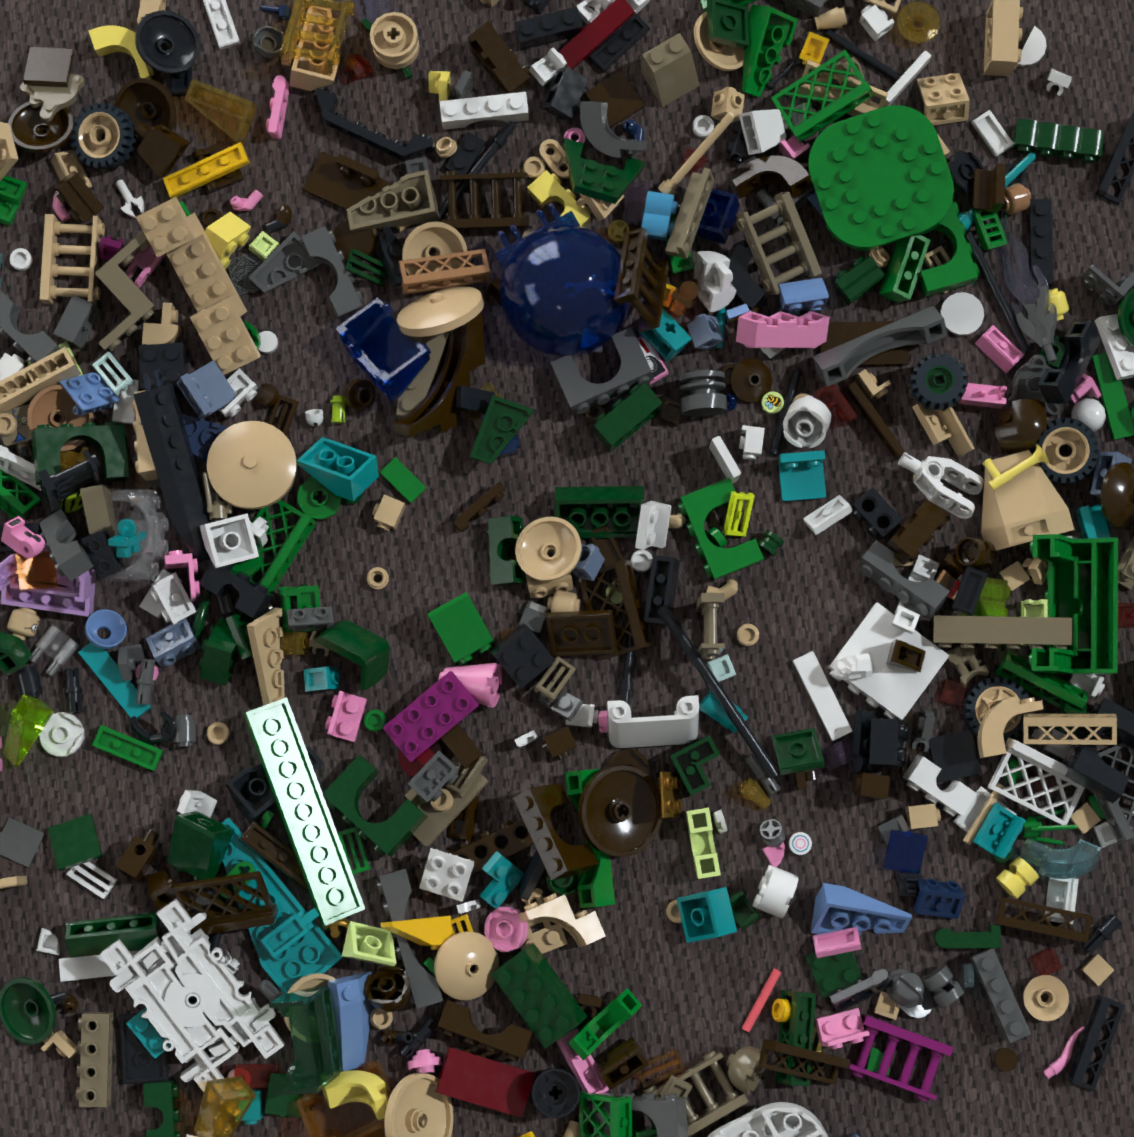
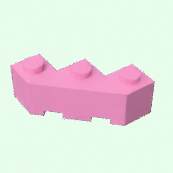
M749 311L738 318L736 342L744 344L747 348H816L827 341L830 317L812 311L800 317L782 311L770 317Z

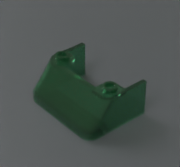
M327 985L282 994L269 1003V1008H277L283 1017H289L295 1061L292 1062L287 1070V1077L291 1084L282 1090V1095L318 1093L340 1075L341 1058L331 991Z

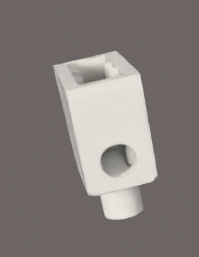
M779 109L757 110L739 114L748 155L765 152L779 144L782 140H786L785 130L789 129V126L781 116Z

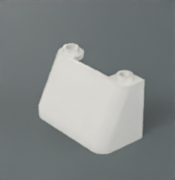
M698 695L682 697L677 703L674 715L631 718V709L626 702L620 700L607 701L610 743L616 748L692 743L698 736Z

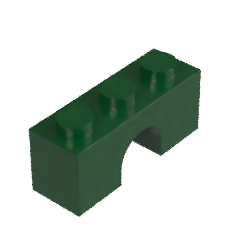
M504 516L488 519L487 531L489 535L488 553L490 557L489 575L491 585L511 586L526 584L525 572L521 569L517 560L511 559L509 553L511 545L517 541L523 530V518Z
M175 1080L144 1083L145 1107H156L161 1110L164 1116L161 1127L148 1129L146 1137H182L181 1131H177V1122L181 1120L180 1108H176V1099H179V1086L175 1085Z

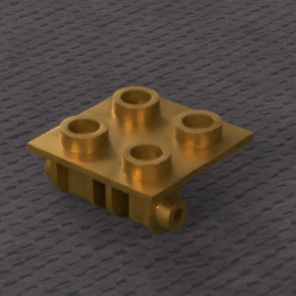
M660 772L657 780L658 789H661L659 792L661 793L662 818L680 817L682 811V801L679 799L681 779L678 777L677 772Z

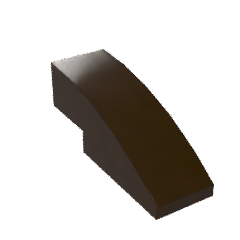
M459 724L455 725L441 737L465 768H469L479 760V757L484 756Z

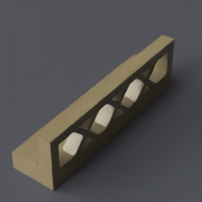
M704 168L702 174L692 173L665 249L667 255L688 258L715 182L711 169Z

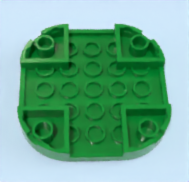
M901 105L885 106L834 123L820 133L813 143L809 154L808 172L826 228L839 243H843L854 250H877L881 246L917 234L923 235L933 230L942 222L951 206L954 193L953 180L937 132L929 119L913 108Z

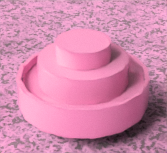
M430 1049L416 1051L417 1055L412 1056L413 1060L408 1061V1070H416L417 1073H435V1067L442 1066L441 1057H435V1053H430Z

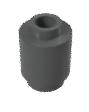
M175 715L176 732L173 743H178V747H192V742H196V720H193V715Z

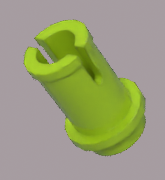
M333 396V399L330 400V403H332L331 423L344 424L346 423L344 396Z

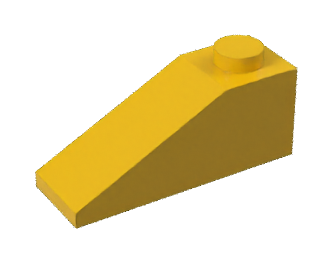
M451 916L380 923L381 928L421 946H431V950L439 949L452 936Z

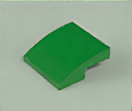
M6 175L0 181V223L11 226L26 191V182Z

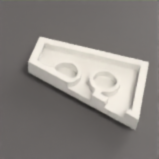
M1118 315L1098 317L1095 323L1116 379L1122 380L1134 377V347L1129 345L1122 336L1118 325Z

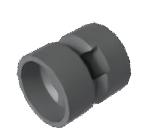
M946 965L937 968L922 980L927 990L934 992L933 998L940 1008L951 1004L965 992L958 981L952 980L953 974Z

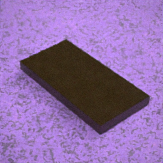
M895 321L829 322L827 341L820 345V353ZM906 345L881 352L859 366L909 365V347Z

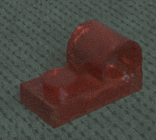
M835 384L828 387L825 385L816 393L814 398L818 400L820 396H827L830 399V404L826 406L829 410L834 407L837 409L835 413L841 422L846 421L849 425L857 418V414Z

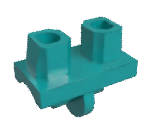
M131 519L121 520L117 525L118 534L108 539L109 546H115L116 557L129 558L132 556L131 553L141 551L140 541L146 538V531L136 533L137 527L134 521Z

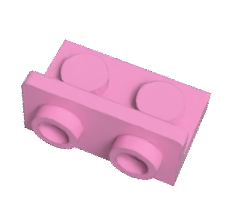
M339 691V695H334L331 705L334 708L332 717H328L325 729L328 730L327 734L355 742L367 699Z
M859 1008L814 1019L820 1045L829 1047L830 1050L843 1047L842 1043L850 1041V1044L864 1041L863 1037L870 1035L869 1030H864Z

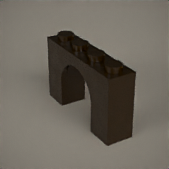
M561 783L531 787L513 798L551 881L583 874L599 864L589 843L578 846L568 845L557 835L552 826L550 814L557 812L570 803Z

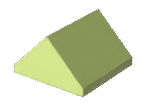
M350 921L342 952L343 957L383 966L396 965L394 942L390 931Z

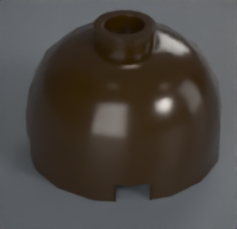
M380 967L378 972L374 975L371 973L365 981L364 991L369 1003L381 1012L390 1013L400 1010L406 1005L411 995L409 978L400 967Z

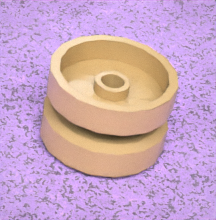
M391 12L377 18L371 26L370 39L373 53L380 64L386 68L400 69L414 62L418 56L420 45L416 25L411 18L402 13Z

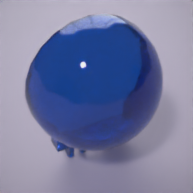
M550 203L547 206L554 221L548 223L544 213L540 209L537 210L536 215L543 227L522 238L516 226L512 224L509 226L510 232L517 242L511 245L505 233L502 231L497 233L505 247L495 253V258L503 270L500 285L502 309L509 325L517 336L533 349L547 355L559 357L567 355L581 356L599 349L611 340L612 336L623 325L628 313L630 302L618 305L614 300L621 254L601 234L580 226L572 211L560 216L553 203Z

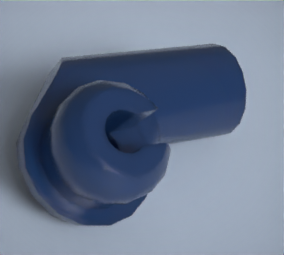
M626 120L623 124L624 130L633 140H644V129L636 121Z

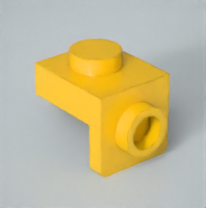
M809 32L799 56L800 59H803L802 63L806 65L808 60L820 64L830 39Z

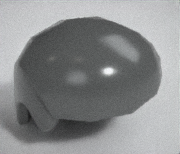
M270 26L258 29L253 37V45L256 52L264 58L273 59L280 56L287 43L284 33Z

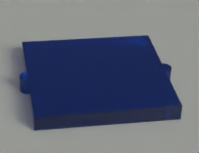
M891 829L883 867L898 870L900 873L920 874L928 836L912 833L911 830L906 832Z

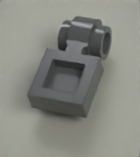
M552 687L550 692L553 693L556 688ZM562 691L559 697L557 695L552 703L548 701V697L544 698L541 696L542 693H539V702L547 707L552 704L551 710L553 713L570 722L583 704L580 699L565 691Z

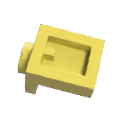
M429 71V92L439 94V102L448 100L451 93L450 72Z

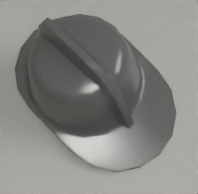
M902 969L894 970L889 974L892 978L891 987L886 988L887 994L910 1017L922 1018L931 1012L934 999L918 975Z

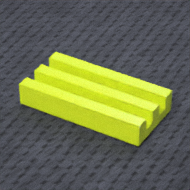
M731 491L723 528L724 535L746 537L754 501L753 493L745 494L744 492L736 493ZM746 500L740 531H737L742 515L743 502Z

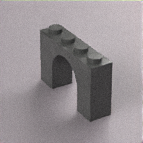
M632 327L611 335L621 359V366L617 375L608 382L595 384L586 381L580 375L571 354L550 362L573 415L577 413L583 414L597 404H606L613 397L626 395L637 384L641 387L644 383L648 385L654 380L652 371Z
M605 1092L601 1093V1095L614 1096V1093ZM622 1093L621 1096H614L632 1097V1110L641 1111L652 1119L656 1126L657 1137H688L685 1097H677L676 1093L663 1094V1097H656L655 1093H644L642 1096H635V1093ZM606 1102L603 1107L608 1115H610V1102ZM598 1111L594 1117L599 1125H601L605 1120ZM607 1124L603 1130L610 1137V1127Z

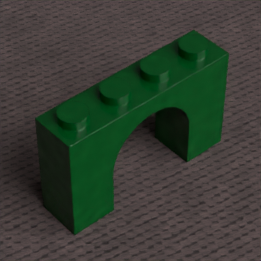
M106 422L101 426H95V423H83L82 426L73 427V424L67 423L51 428V425L43 424L38 425L31 433L36 485H40L38 472L44 469L47 470L49 475L61 472V448L72 440L89 442L97 449L101 458L103 482L125 481L129 477L124 425H117V422Z
M359 754L323 795L328 799L326 804L334 811L339 809L343 813L341 818L347 824L352 826L354 823L359 828L357 833L363 839L368 841L370 838L375 843L373 848L382 856L387 854L392 857L428 816L407 799L388 820L381 823L367 822L360 813L359 799L364 789L380 772Z

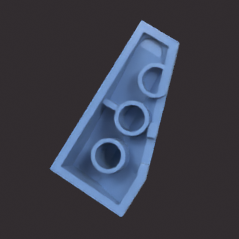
M823 883L815 899L811 933L823 934L853 927L858 928L859 935H861V931L874 929L876 934L904 933L912 919V915L845 886Z
M371 971L327 981L341 1071L363 1067L365 1064L371 1023L370 1014L373 1006L368 1001L364 987Z

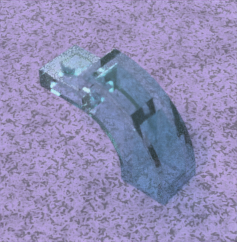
M1027 838L1023 846L1021 858L1039 866L1038 874L1057 879H1070L1085 875L1097 865L1101 847L1080 839L1072 848L1054 849Z

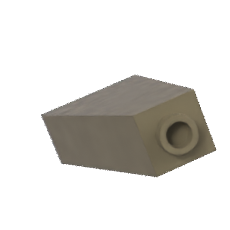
M103 485L81 488L80 492L89 534L106 527L111 538L117 535L111 491Z

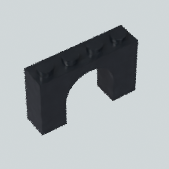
M1104 698L1099 704L1095 702L1089 714H1116L1117 740L1134 749V713L1107 698ZM1083 727L1081 731L1084 734L1079 739H1085L1091 732L1086 727ZM1101 727L1096 734L1098 736L1112 737V727ZM1075 745L1073 749L1076 752L1066 763L1068 770L1065 777L1113 804L1122 796L1130 777L1107 765L1100 758L1096 745Z

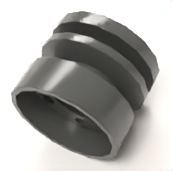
M696 370L680 375L679 383L682 384L680 392L690 394L680 400L681 414L698 417L727 412L726 395L716 393L726 388V384L722 382L725 380V373L716 370Z

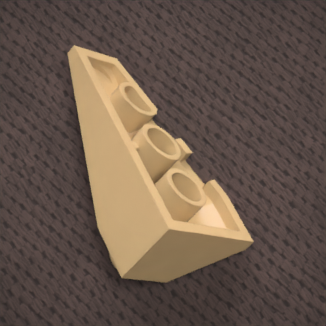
M310 3L292 65L289 86L313 91L317 87L322 88L334 83L338 69V58L336 55L331 8Z

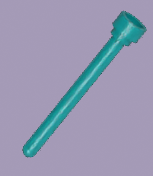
M1034 153L1027 154L1006 175L1005 187L1035 160L1036 156ZM972 209L958 215L959 222L964 224L965 232L973 226L974 217Z

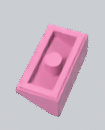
M994 325L975 342L1005 373L1024 356Z

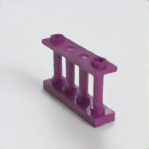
M864 1014L862 1024L867 1025L865 1030H869L870 1035L865 1036L856 1065L850 1063L849 1069H852L851 1074L864 1078L866 1074L916 1093V1098L929 1102L930 1098L936 1100L937 1095L929 1091L940 1059L944 1057V1054L951 1056L953 1047ZM879 1031L888 1033L887 1038L889 1040L876 1073L867 1070L865 1065L876 1034H879ZM902 1038L910 1041L909 1046L911 1047L898 1081L886 1075L897 1042H900ZM924 1046L931 1049L930 1054L932 1056L920 1089L909 1085L908 1082L918 1052Z

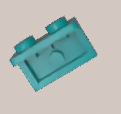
M994 803L973 843L990 854L1005 859L1011 851L1018 834L1022 831L1026 820L1014 815L1001 805Z

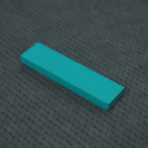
M90 642L78 652L131 718L136 716V719H138L152 708L151 705L135 703L138 689L131 680H122L118 664L106 649L98 648Z

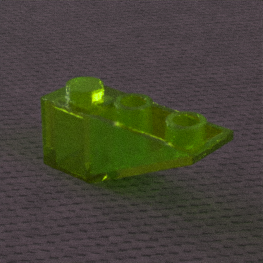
M986 579L977 603L981 616L1008 617V609L1005 608V602L1010 597V587L1007 586L1008 580Z
M23 694L11 713L3 756L17 768L54 713L42 700Z

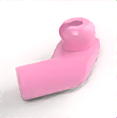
M54 194L52 207L60 220L66 222L71 218V215L65 208V203L62 204Z

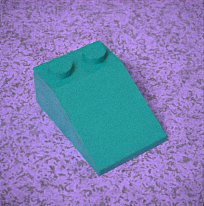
M325 437L320 438L296 460L297 465L335 495L354 501L379 477L377 457L375 455Z

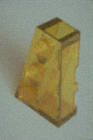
M192 79L185 100L234 141L244 144L258 106L252 101Z

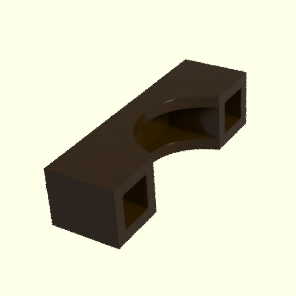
M449 1000L446 1002L438 1023V1027L443 1028L441 1032L451 1037H454L455 1034L464 1036L462 1040L472 1045H476V1042L485 1044V1050L496 1054L498 1050L506 1052V1058L517 1062L519 1058L525 1060L534 1036L533 1032L510 1024L506 1030L498 1034L488 1035L481 1033L472 1022L471 1009Z

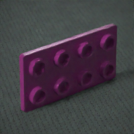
M449 671L388 722L383 729L407 759L412 762L476 709L479 703L453 671Z

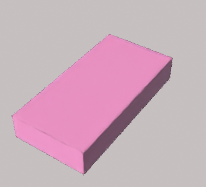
M857 927L813 935L817 958L862 949Z

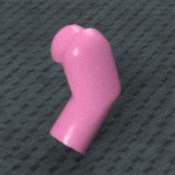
M254 189L248 198L232 197L230 204L236 211H250L261 200L263 195Z

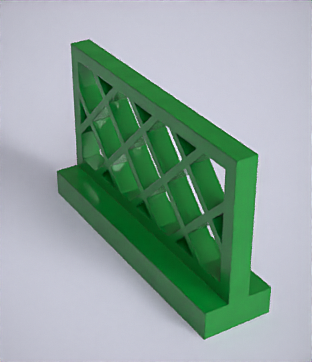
M844 50L771 97L777 109L780 110L782 117L800 144L873 97L874 94L847 51ZM845 58L848 62L847 71L835 70L837 62ZM822 72L830 73L828 84L816 82L818 74ZM834 74L845 76L843 86L831 84ZM849 76L856 77L861 82L855 88L846 87ZM801 85H812L809 96L798 94ZM815 86L826 88L824 98L813 96ZM830 88L842 90L840 98L836 100L828 99ZM784 96L793 97L790 108L781 106L778 100ZM796 98L808 100L805 110L794 108ZM811 100L823 102L821 110L818 112L809 111ZM792 114H804L803 121L794 126L791 122Z
M282 500L276 502L280 505L281 513L270 516L268 510L270 506L261 508L254 519L255 521L258 517H261L267 521L269 526V532H266V535L271 537L272 547L261 549L260 545L257 544V546L260 548L261 553L274 552L275 558L270 563L264 564L262 555L260 567L263 577L259 583L269 588L268 592L271 594L275 591L317 524L312 517ZM296 514L300 517L295 525H287V515ZM282 517L284 528L273 530L271 520ZM285 532L287 538L285 542L276 545L274 534Z
M580 1092L579 1137H597L598 1134L600 1137H608L603 1130L607 1124L610 1127V1137H632V1097H614ZM587 1099H590L595 1105L592 1112L587 1107ZM606 1102H610V1115H608L603 1107ZM598 1111L605 1120L601 1125H599L594 1117ZM589 1121L596 1130L592 1135L587 1130Z

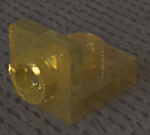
M83 447L80 454L69 450L62 451L60 453L61 472L85 461L83 451L88 448Z

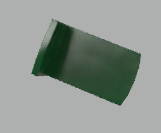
M341 620L334 623L316 639V643L362 666L360 690L362 691L371 688L388 673L390 655L388 642L384 638L349 620Z

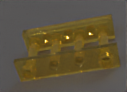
M295 0L280 50L281 64L290 66L292 58H296V56L328 62V73L333 74L335 65L338 66L340 62V46L349 15L354 13L355 3L351 2V0H344V3L332 0ZM315 6L341 11L339 19L308 14L306 10L307 7ZM307 22L335 27L336 32L332 36L304 31L301 27L302 24ZM304 39L331 44L332 46L330 53L300 48L296 44L297 41Z

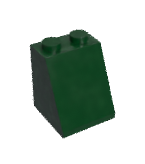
M198 811L179 814L175 818L167 862L172 864L175 870L193 875L192 878L196 881L215 878L234 829Z

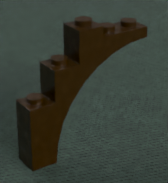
M479 313L466 324L451 330L448 352L436 383L416 409L406 417L393 423V432L403 434L404 437H414L422 431L433 429L437 433L448 432V429L457 426L456 387H471L470 371H474L476 367L485 364L482 313Z

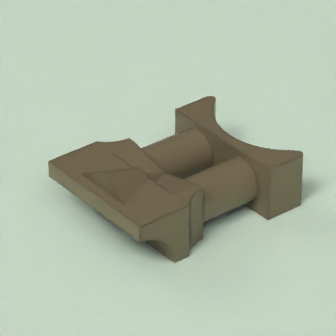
M961 645L946 652L949 655L947 659L950 666L957 669L960 673V682L964 688H966L968 681L974 676H989L987 667L985 665L981 666L976 659L975 648H961ZM969 663L973 671L969 672L965 664Z

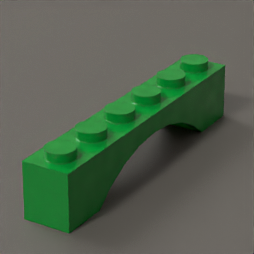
M600 769L565 773L567 794L577 811L584 787ZM590 844L599 864L582 874L578 884L580 908L614 905L615 897L610 855L596 850Z

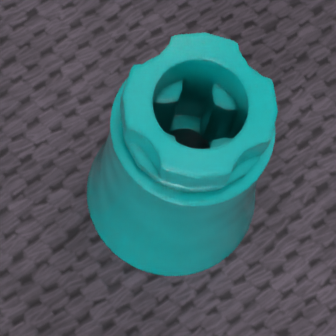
M710 690L700 702L699 711L707 714L726 729L729 728L733 733H736L738 730ZM734 704V706L739 711L743 719L746 721L748 719V716L742 712V709H740L737 705Z

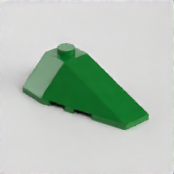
M752 4L748 15L750 46L744 49L742 91L752 96L760 97L772 76L770 69L775 62L779 64L782 59L779 55L784 45L789 47L793 39L798 19L769 6Z

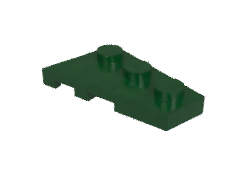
M492 395L470 458L492 465L534 413L535 409Z

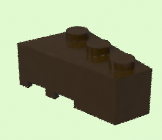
M489 20L468 36L470 52L505 94L521 92L530 85V72L524 65L521 66L514 52L507 47Z

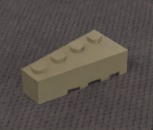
M449 332L425 337L405 335L396 414L398 420L406 417L416 409L431 391L449 345Z

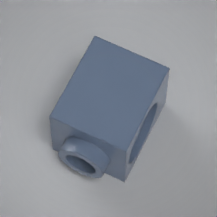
M700 314L694 318V321L687 324L694 346L697 349L708 350L724 341L716 317Z
M582 544L580 559L571 571L575 577L594 581L605 560L597 546Z

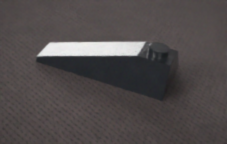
M310 746L306 747L313 769L316 771L324 763ZM262 764L243 769L225 784L236 807L250 824L260 818L266 810H270L277 804Z

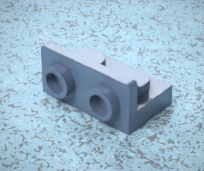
M186 618L146 638L154 659L162 668L174 664L179 659L191 655L201 648Z

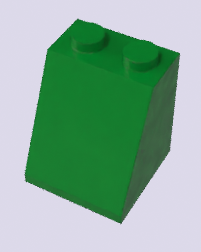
M467 592L427 613L455 664L459 662L461 665L466 664L473 659L471 655L478 651L480 654H483L492 649L491 644L494 643V640Z

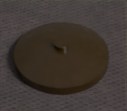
M611 766L599 771L588 781L580 796L578 818L581 830L587 841L596 850L606 855L627 857L641 852L654 840L662 822L661 795L656 784L646 773L631 766Z

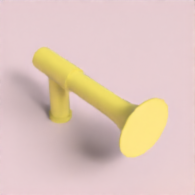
M1036 444L1035 452L1028 459L1000 474L990 458L985 460L982 465L986 467L993 477L988 484L992 490H995L1029 467L1041 462L1049 464V460L1042 448Z

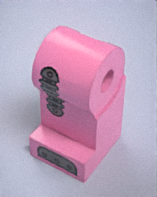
M18 516L4 524L1 541L18 554L31 559L45 551L46 543L40 535L34 534L24 526L25 520Z

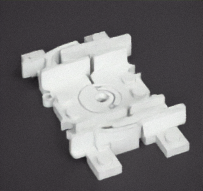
M175 899L157 912V915L169 930L162 937L163 941L156 937L133 957L119 939L103 950L100 956L116 976L110 981L111 988L115 992H120L125 988L134 1000V1007L139 1004L146 1006L147 1010L142 1013L141 1017L148 1018L161 1037L166 1038L163 1042V1049L171 1051L175 1047V1055L182 1064L184 1062L188 1063L193 1058L196 1060L195 1063L182 1071L180 1078L184 1082H189L194 1078L195 1082L210 1100L228 1087V1082L216 1067L238 1052V1042L243 1047L253 1042L265 1059L281 1049L285 1043L269 1023L276 1015L274 1006L266 1004L260 1008L256 1003V999L254 997L251 998L252 992L246 995L239 993V988L244 985V982L238 981L226 964L218 961L222 958V949L216 947L211 952L208 941L209 936L205 935L201 928L192 935L190 934L192 928L206 919V913H198L191 918L179 901ZM142 959H143V962H144L145 966L147 967V969L150 968V970H149L148 972L144 969V967H143V966L141 965V963H140V961H141ZM175 961L177 963V967L175 969L177 976L171 969L172 967H174ZM191 996H195L197 998V1002L191 1004L188 1001V998ZM207 1046H209L208 1050L211 1052V1054H208V1052L205 1050Z

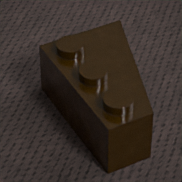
M926 498L886 543L885 547L894 552V557L901 564L904 565L907 561L912 563L920 554L917 550L922 545L926 547L934 538L931 535L937 528L940 531L948 522L946 516L950 512Z

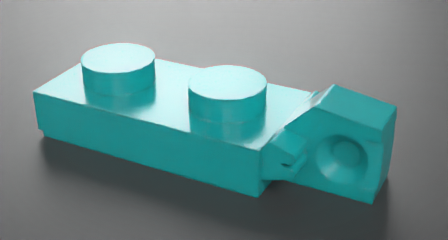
M313 908L307 914L303 910L295 913L262 938L260 942L273 959L315 927L312 921L319 917V912L316 908Z

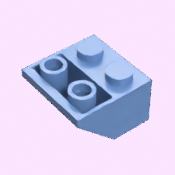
M822 278L778 285L781 292L778 294L780 311L795 316L799 315L801 311L807 310L808 312L818 313L822 311L821 308L825 307L829 299Z

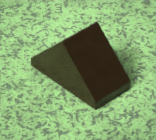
M896 639L891 642L886 664L921 673L926 651Z

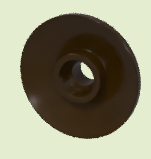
M757 359L742 360L734 366L731 372V389L742 401L749 403L758 402L771 390V372L763 362ZM752 376H755L757 379L755 384L751 382Z

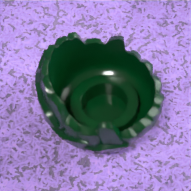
M546 870V884L553 894L556 893L559 896L565 894L566 896L577 890L581 879L580 874L551 881Z

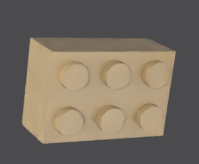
M992 0L986 12L984 75L1010 76L1012 71L1016 70L1017 62L1021 61L1022 50L1018 49V41L1022 39V28H1019V20H1022L1023 7H1020V0Z

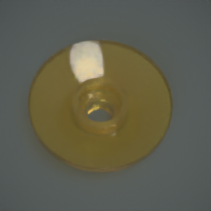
M923 1L910 2L900 10L897 17V27L900 34L906 40L913 43H925L936 36L940 28V16L937 10L929 3ZM914 22H919L921 27H915Z

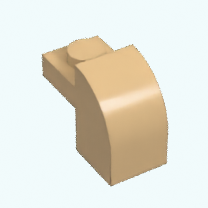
M163 302L161 324H143L142 345L176 343L179 340L182 329L179 325H174V323L178 322V310H175L172 303Z

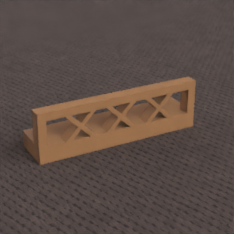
M485 249L399 261L403 294L489 282L490 268ZM481 256L483 265L475 266L469 261L473 257ZM452 260L462 263L460 268L457 269L451 268L448 264ZM431 263H435L440 266V269L436 272H431L426 267ZM414 266L419 271L415 275L407 276L405 267Z

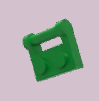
M319 585L284 586L278 588L279 596H281L283 632L292 633L293 630H288L287 610L291 609L290 596L297 595L298 609L320 607ZM309 625V630L295 632L318 631L322 629H313V625Z

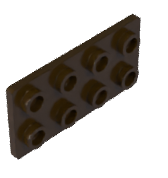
M321 152L304 186V190L346 210L363 199L381 192L382 188L388 185L391 186L393 183L380 178L379 171L340 153L336 158Z

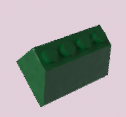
M643 486L555 487V517L562 518L572 524L580 538H637L641 505L644 504ZM608 524L611 530L610 533H607L606 530L599 533H591V531Z

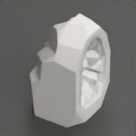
M869 654L842 658L834 668L835 676L841 680L871 677L872 666Z

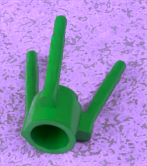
M1065 808L1054 810L1055 815L1064 813ZM1040 814L1027 817L1022 828L1023 838L1029 839V842L1038 841L1063 845V841L1039 837L1038 835H1042V831L1077 829L1078 826H1042V823L1037 821L1047 817Z

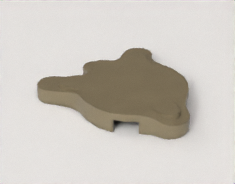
M70 74L68 87L24 85L23 82L20 85V90L24 95L30 96L29 102L31 107L37 108L42 106L40 111L41 120L50 122L56 112L75 103L77 100L76 96L85 82L81 75Z

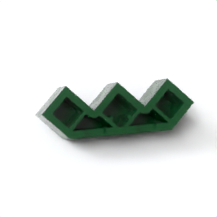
M0 632V670L5 676H8L22 669L32 656V653L20 637Z

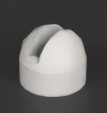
M312 409L305 412L306 421L309 425L314 426V423H317L319 426L323 422V410Z

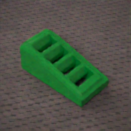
M972 209L980 246H982L983 250L1006 245V237L997 213L988 212L989 215L981 217L980 212L984 211ZM990 219L991 223L984 225L983 221ZM992 228L993 232L987 233L986 229ZM994 236L995 240L990 241L989 238Z

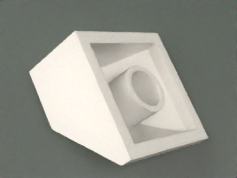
M248 513L199 526L205 548L215 568L259 557Z

